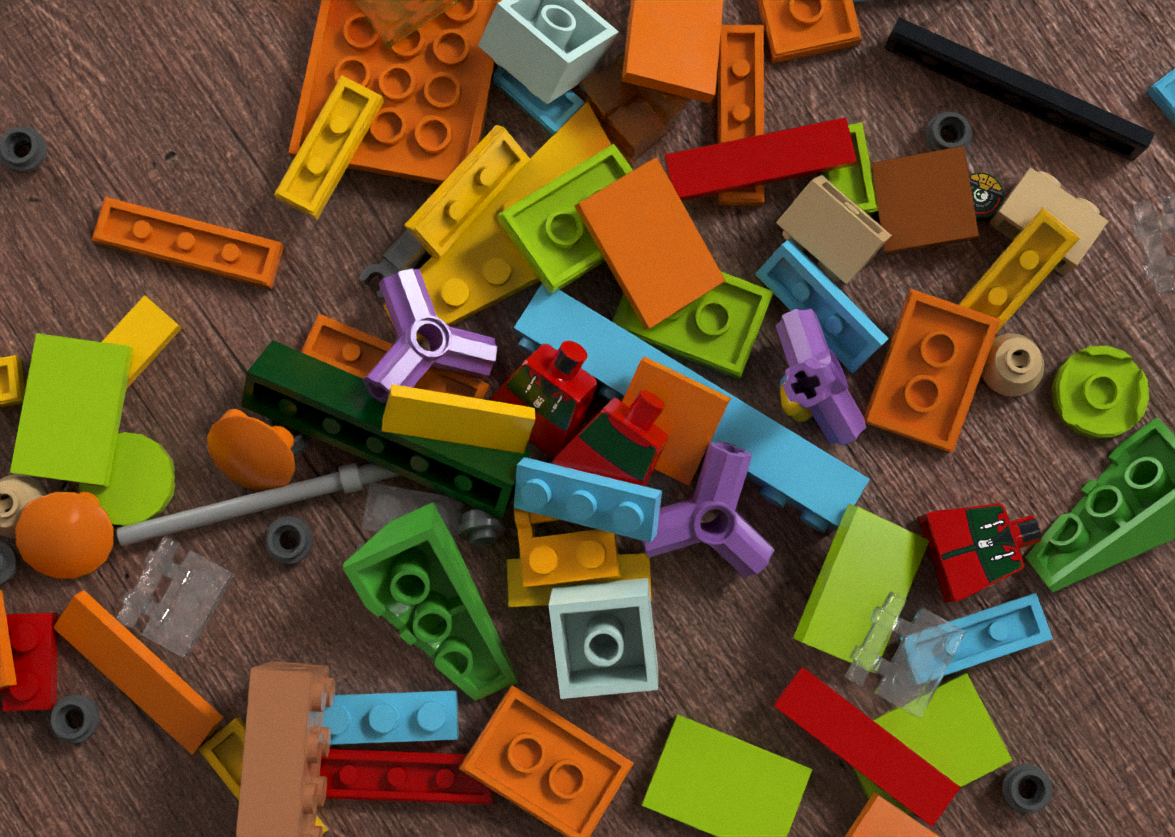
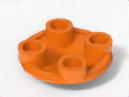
M237 409L228 410L220 420L211 426L207 436L208 452L216 467L231 481L246 489L259 492L289 484L295 472V461L291 451L294 445V438L287 429L281 426L271 427L259 419L248 417L244 412Z
M53 492L26 503L15 527L16 546L23 560L37 572L53 578L75 579L94 572L107 560L114 545V527L107 512L100 507L99 499L89 492H80L78 494L75 492Z

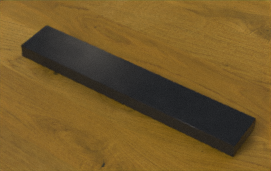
M898 17L884 47L896 55L1130 161H1134L1149 147L1155 134L1146 128Z

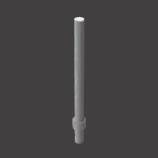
M358 462L340 466L339 472L117 528V537L120 545L126 546L344 490L345 494L364 490V484L400 475L373 463L359 466Z

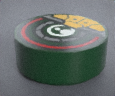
M974 173L969 175L976 221L979 222L991 218L1000 209L1004 200V192L1000 182L992 175Z

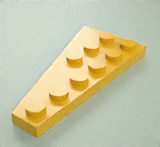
M588 101L530 158L531 160L440 260L431 257L420 268L435 313L449 327L540 281L497 220L498 214L611 145ZM385 303L383 306L392 322V319L390 317L389 311ZM416 334L418 343L427 339L423 335Z

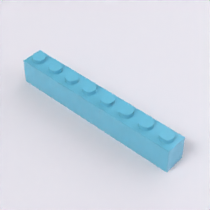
M541 284L514 326L515 335L520 339L518 346L530 355L542 344H549L556 350L559 349L564 341H573L581 345L587 352V359L581 368L596 379L597 387L600 388L598 396L608 403L613 398L623 400L640 360L644 356L730 397L731 400L711 442H726L748 450L752 454V458L745 478L762 487L759 494L774 505L783 508L788 503L803 512L800 520L819 532L824 533L827 528L832 531L838 530L847 505L856 504L870 480L868 477L560 290L550 296L546 288Z

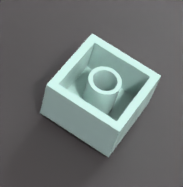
M502 0L497 3L478 43V47L493 58L497 65L506 69L525 85L533 95L549 104L598 71L619 31L581 0Z
M648 578L552 587L549 613L560 699L658 690V661Z

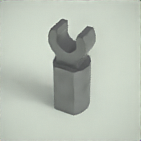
M406 230L382 255L384 260L380 264L367 266L361 272L359 279L366 286L374 277L386 278L397 272L414 268L428 252ZM379 290L377 296L383 302L385 300L381 290Z

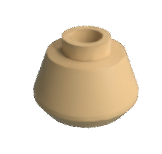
M1014 333L1003 334L994 338L981 375L986 384L995 392L1010 397L1021 396L1032 391L1039 384L1044 373V359L1038 346L1029 338Z
M12 474L0 479L1 536L15 539V527L24 505L31 500L47 495L43 486L34 478Z

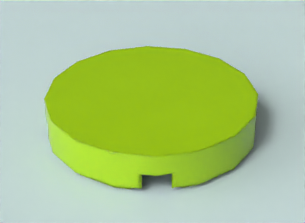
M1089 346L1069 356L1056 371L1051 387L1053 406L1061 421L1076 434L1091 439L1113 438L1130 430L1144 416L1149 401L1148 379L1143 370H1139L1137 364L1132 361L1134 359L1125 351L1110 346Z
M128 432L119 433L109 487L79 483L80 492H89L99 499L100 507L107 512L112 525L128 526L154 519L164 512L174 496L176 483H174L175 468L173 460L162 445L147 436Z

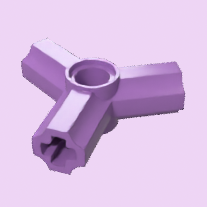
M411 268L400 271L382 279L378 283L398 336L394 345L363 379L368 393L378 402L387 403L391 384L413 388L429 367L483 380L490 376L491 369L496 361L498 347L495 345V338L449 327L442 319L438 318L420 269ZM416 334L427 338L430 343V351L424 350L419 346Z
M794 309L782 315L781 321L775 326L789 364V368L785 369L787 382L783 385L789 401H796L802 408H809L829 444L838 443L843 446L856 440L858 435L866 429L865 419L848 391L844 372L836 356L827 345L818 316L812 309Z
M709 442L695 491L685 501L661 507L657 535L651 543L641 540L647 558L704 542L714 548L745 579L751 575H757L769 564V559L775 551L773 546L735 511L752 458V454L748 450L726 442ZM713 509L720 510L719 515L713 521L708 523L700 522L702 516L707 511Z

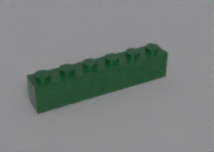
M274 340L271 341L247 371L241 407L501 519L515 495L517 464L524 457L530 458L532 452L525 449L524 454L384 432L382 431V419L386 404L378 402L368 393L362 378Z

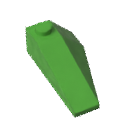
M1158 417L1114 449L1108 457L1111 463L1096 481L1090 479L1081 489L1084 495L1070 513L1061 514L1042 536L1041 542L1037 543L1025 557L1052 593L1175 539V435Z
M433 502L390 521L343 563V569L365 607L375 616H383L399 630V636L410 646L414 643L435 661L434 666L474 701L518 683V676L457 545Z

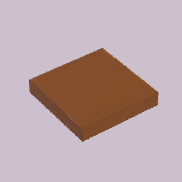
M964 146L871 163L880 225L892 235L884 244L885 255L979 239Z

